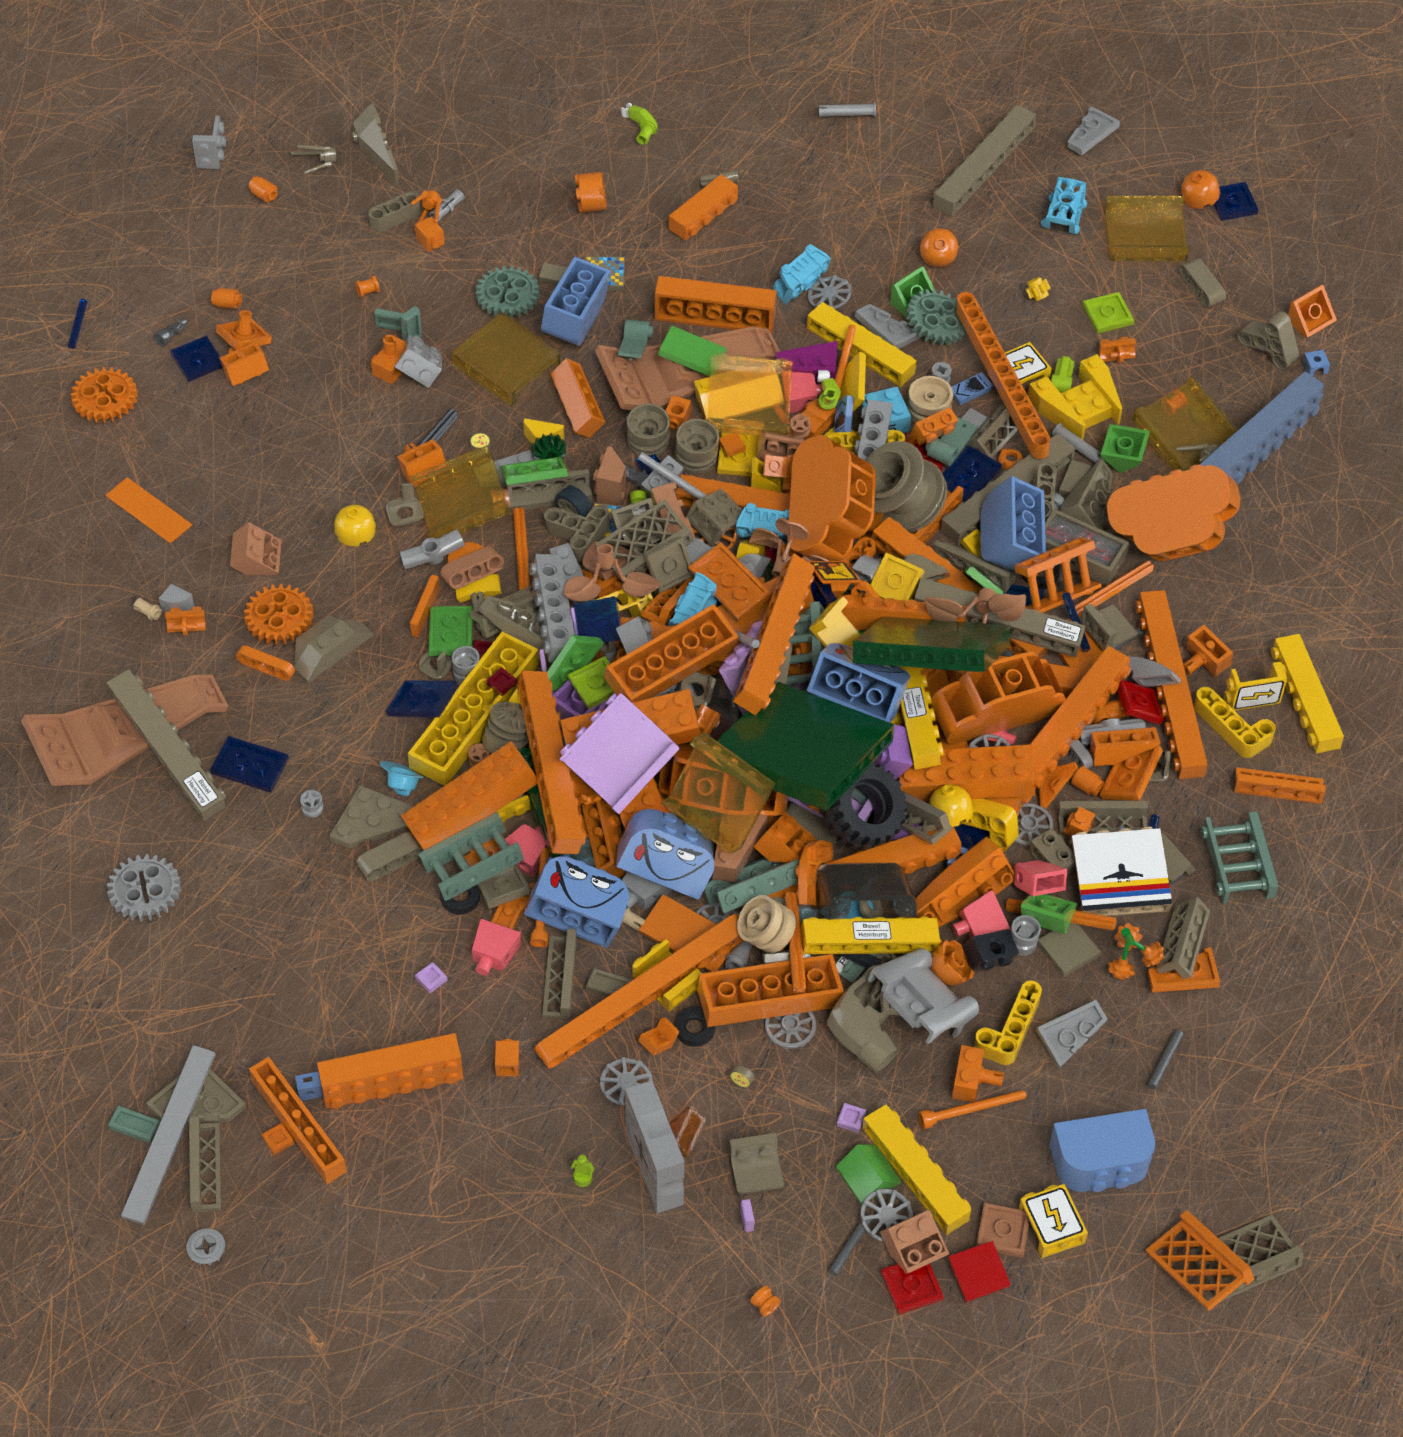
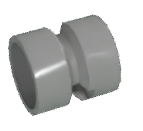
M462 646L457 648L452 654L454 680L460 685L480 660L479 652L475 648Z
M1029 915L1017 917L1013 921L1010 930L1019 951L1018 955L1027 956L1035 950L1041 932L1038 920Z

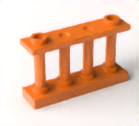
M1079 537L1014 565L1016 573L1024 575L1028 579L1032 604L1025 608L1044 613L1080 596L1090 595L1094 593V590L1101 588V583L1090 580L1086 560L1087 552L1095 549L1094 540ZM1077 556L1082 582L1073 586L1069 562L1071 558ZM1061 563L1065 590L1057 593L1053 568ZM1044 570L1049 597L1040 600L1036 576L1037 573Z

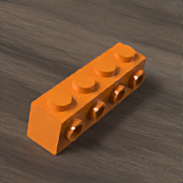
M720 174L669 215V230L685 241L691 236L696 235L702 227L708 225L712 219L722 214L728 206L737 201L738 185Z
M566 358L550 374L554 381L553 384L559 392L560 400L565 406L566 414L571 420L574 432L590 438L606 422L581 365Z
M603 798L594 804L582 805L596 868L603 869L618 878L624 876L628 871L617 867V845L622 837L621 821L617 812Z

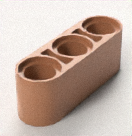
M487 546L444 565L441 570V576L453 589H459L499 571L503 567L504 559L494 548Z

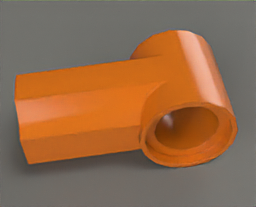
M1120 699L1107 702L1103 709L1097 710L1092 725L1100 724L1104 720L1121 719L1130 715L1125 714Z

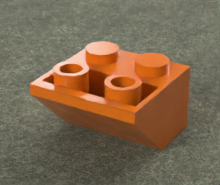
M784 812L753 847L770 862H790L795 859L800 861L805 845L817 839L814 838L812 833L805 830L794 817Z

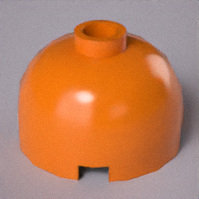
M1196 170L1189 173L1181 185L1184 203L1194 209H1203L1208 204L1210 206L1213 205L1220 196L1217 178L1206 170Z
M936 228L930 230L920 242L921 258L931 267H947L957 257L959 248L957 238L947 229Z
M945 940L932 952L931 970L945 985L957 986L973 977L974 971L968 962L962 945L957 941L952 940L948 942V940Z

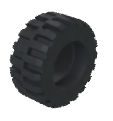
M873 763L827 811L819 808L820 815H823L822 823L828 827L830 836H835L837 838L836 842L841 845L846 844L848 849L865 851L886 843L901 831L902 824L905 823L906 815L904 812L907 811V803H904L906 798L905 792L901 791L900 786L902 785L899 780L896 781L893 778L895 775L890 771L886 772L884 766ZM854 788L863 791L870 798L874 807V820L872 824L863 821L854 811L852 805V792Z

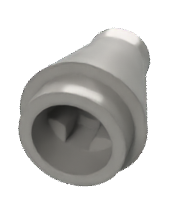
M745 940L738 944L726 956V968L746 967L752 945Z

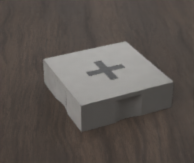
M649 1081L626 1088V1135L656 1213L684 1205L683 1179L685 1162L654 1083Z

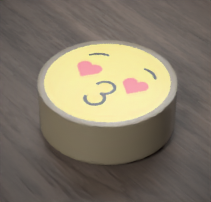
M476 433L470 438V447L474 452L484 453L490 449V437L487 434Z
M735 1066L730 1073V1078L736 1085L748 1088L754 1080V1075L744 1066Z

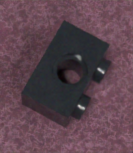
M1009 929L974 936L962 946L973 971L979 969L987 971L997 965H1000V967L1008 966L1013 962L1012 959L1019 954Z

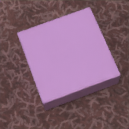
M433 962L415 975V979L429 993H432L448 981L447 976Z
M844 1103L837 1126L859 1133L866 1110Z
M750 1199L742 1200L740 1213L744 1231L751 1232L754 1231L755 1223Z

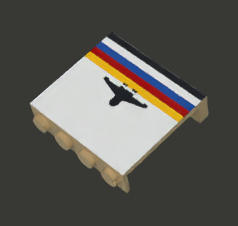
M1144 827L1133 831L1126 828L1118 832L1102 830L1094 834L1079 832L1076 835H1072L1069 846H1073L1081 898L1079 911L1105 916L1169 912L1172 906V899L1160 828Z

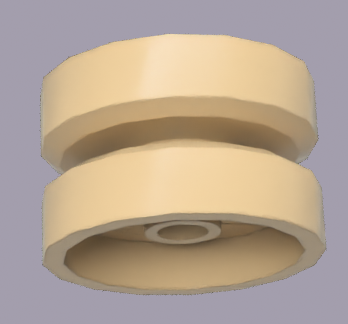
M923 376L916 379L910 386L907 403L912 422L921 421L949 407L952 409V387L947 381L936 376Z
M767 895L756 896L747 902L740 912L737 921V930L740 937L766 953H775L783 949L792 938L796 927V917L793 911Z

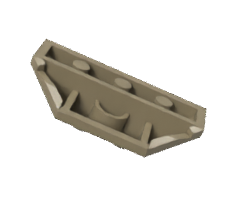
M328 615L296 638L295 671L309 683L374 636V634L359 620Z

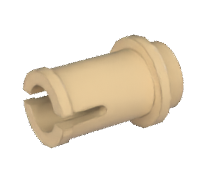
M138 598L134 603V610L146 615L151 621L158 620L162 614L159 605H152L142 598Z
M627 908L621 924L625 923L639 932V928L646 919L639 917L631 912L630 908Z

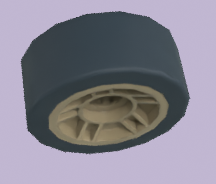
M568 485L555 496L557 508L586 517L593 508L585 493L572 485Z

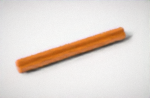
M516 507L513 510L519 590L530 586L525 511L522 507Z
M1149 560L1143 562L1072 606L1069 611L1070 615L1074 617L1082 614L1084 606L1090 603L1094 607L1098 606L1151 573L1154 565Z
M787 892L784 897L785 906L791 909L796 917L794 934L789 941L793 991L803 993L806 989L798 899L796 892Z
M1009 898L1006 902V910L1022 914L1021 904L1023 900ZM1075 910L1070 923L1113 931L1116 928L1117 920L1111 916Z

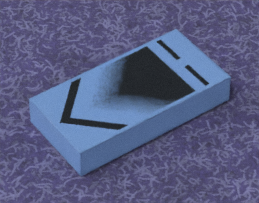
M981 372L952 386L953 399L960 406L993 390V384Z
M846 395L838 401L834 432H851L854 400L852 396Z

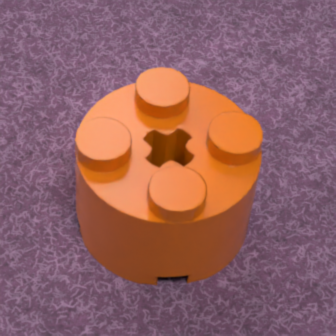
M603 173L575 174L576 186H579L576 188L577 200H581L578 202L579 213L606 210Z

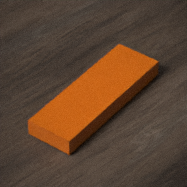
M430 576L410 621L411 635L419 638L430 613V607L433 606L440 590L439 576Z

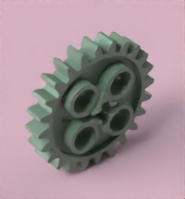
M503 265L502 270L498 267H495V272L488 270V275L483 274L482 279H478V285H476L478 305H481L482 310L487 309L488 315L493 312L494 318L498 315H501L502 319L506 315H509L510 319L513 318V315L520 318L521 312L527 315V309L533 310V305H537V299L540 298L538 280L534 279V275H528V270L521 272V267L514 270L513 265H511L510 269Z
M926 289L924 293L919 291L918 295H914L910 300L906 313H908L906 319L910 320L908 325L914 326L912 331H918V337L925 336V342L931 339L933 345L938 341L940 346L944 342L950 346L951 342L956 344L966 333L956 312L957 298L951 299L950 293L945 296L943 290L938 294L935 289L931 293Z

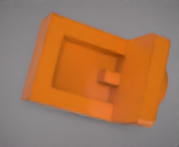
M663 1017L656 1028L642 1033L638 1041L654 1056L672 1048L679 1030L666 1017Z

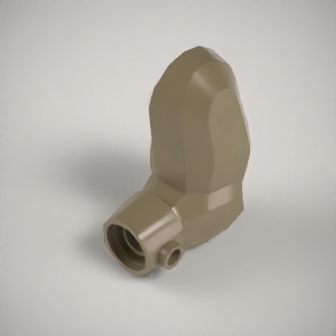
M880 965L870 967L862 977L844 991L827 1019V1025L837 1041L844 1048L857 1055L858 1059L868 1069L876 1073L884 1069L900 1050L888 1033L881 1029V1026L890 1016L889 1014L881 1013L880 993L883 983L877 977L872 982L868 981L872 969Z

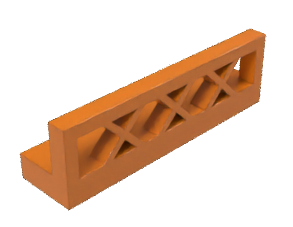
M958 486L952 493L947 490L944 506L938 516L926 527L911 533L915 534L921 542L926 544L941 528L943 516L954 511L962 503L964 489Z
M695 576L677 584L676 586L680 587L679 589L673 586L659 593L643 610L641 616L665 626L673 618L680 596L685 593L688 584Z
M1236 767L1234 793L1322 804L1325 795L1326 785H1324V779Z

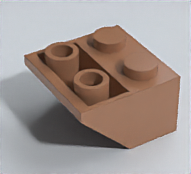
M762 430L757 441L756 458L764 463L766 455L782 457L794 455L796 449L805 440L800 437Z
M608 446L605 454H601L600 468L596 469L593 480L596 481L594 494H597V503L621 506L626 494V466L614 449Z
M248 522L233 533L230 566L245 575L279 574L282 540Z
M930 1210L880 1231L889 1254L906 1274L949 1255Z

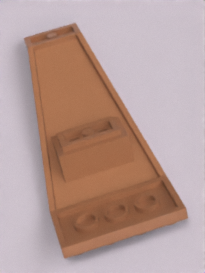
M753 326L701 336L703 339L727 348L715 375L749 367L761 361L776 362V352H780L770 330ZM662 344L646 347L642 358H633L632 360H628V357L618 356L619 348L598 345L595 349L621 409L632 410L642 404H655L664 409L668 406L672 395L685 399L695 394L694 381L710 376L659 356L658 352Z
M192 675L144 689L151 692L155 699L153 703L156 707H162L167 715L165 719L168 723L173 722L177 730L207 712H226L228 704L213 675ZM115 699L63 714L24 715L21 720L51 786L92 784L150 748Z

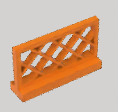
M1186 1210L1180 1215L1181 1221L1146 1249V1253L1201 1305L1210 1311L1243 1283L1249 1285L1254 1281V1277L1247 1263ZM1183 1230L1187 1234V1241H1174L1175 1236ZM1161 1247H1169V1255L1158 1256L1155 1252ZM1174 1247H1186L1185 1255H1173ZM1190 1247H1202V1255H1190ZM1185 1261L1184 1270H1173L1172 1262ZM1189 1261H1202L1201 1269L1188 1270ZM1206 1261H1217L1218 1269H1205ZM1217 1275V1284H1204L1205 1276ZM1222 1275H1232L1236 1278L1230 1284H1221ZM1188 1276H1200V1284L1187 1283ZM1203 1290H1216V1295L1207 1301L1203 1297Z

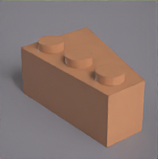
M672 482L651 488L653 506L665 499L684 525L690 529L695 539L688 517L685 518L681 507L684 506L682 500L677 501L676 483ZM664 507L657 512V517L667 519L668 511ZM660 523L663 532L666 523ZM669 524L667 532L676 533L681 528L676 524Z
M723 813L714 858L713 879L735 883L752 851L755 850L753 846L767 830L768 815L755 813L750 815H734Z

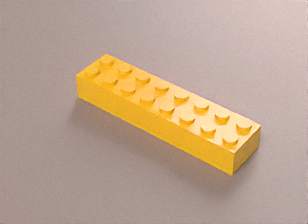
M502 631L408 752L409 768L443 786L448 784L467 760L469 748L474 744L480 743L493 705L509 701L517 689L522 670L534 671L539 665V650ZM501 667L517 679V684L504 696L490 688L486 682Z

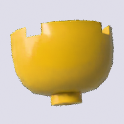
M353 504L342 508L336 515L334 531L341 543L356 547L360 546V543L371 541L375 536L376 524L373 514L367 508Z
M942 786L935 790L929 799L930 805L946 812L951 827L960 825V821L964 819L967 822L973 815L972 799L968 792L960 786Z

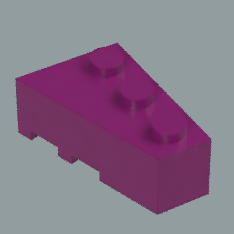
M837 341L776 352L775 370L779 383L781 384L782 371L812 373L815 377V383L821 384L822 382H817L818 370H828L830 378L835 380Z

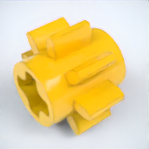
M1036 277L1027 283L1029 287L1025 290L1030 299L1034 297L1035 301H1039L1049 295L1047 290L1051 288L1046 279L1042 280L1041 277Z

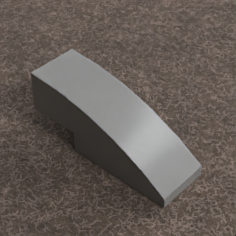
M1128 656L1130 657L1131 672L1123 680H1135L1144 687L1181 684V679L1164 665L1145 658Z

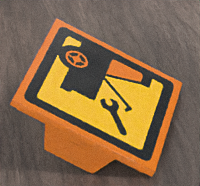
M807 561L815 566L813 572L823 584H831L832 591H846L850 584L861 583V579L846 561Z

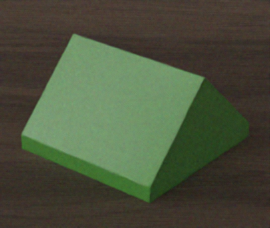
M920 266L892 284L890 304L905 317L908 315L906 313L908 304L914 295H918L919 291L924 293L926 289L931 293L934 289L924 266Z
M1110 424L1102 448L1101 458L1120 474L1140 465L1150 431Z
M1048 894L1029 895L1021 904L1022 915H1029L1037 919L1042 928L1066 934L1077 903Z
M857 1145L836 1166V1169L861 1205L872 1192L878 1189H892L901 1184V1180L877 1145Z

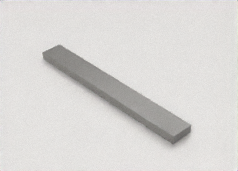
M193 1045L121 1214L123 1219L145 1225L214 1061L215 1052Z

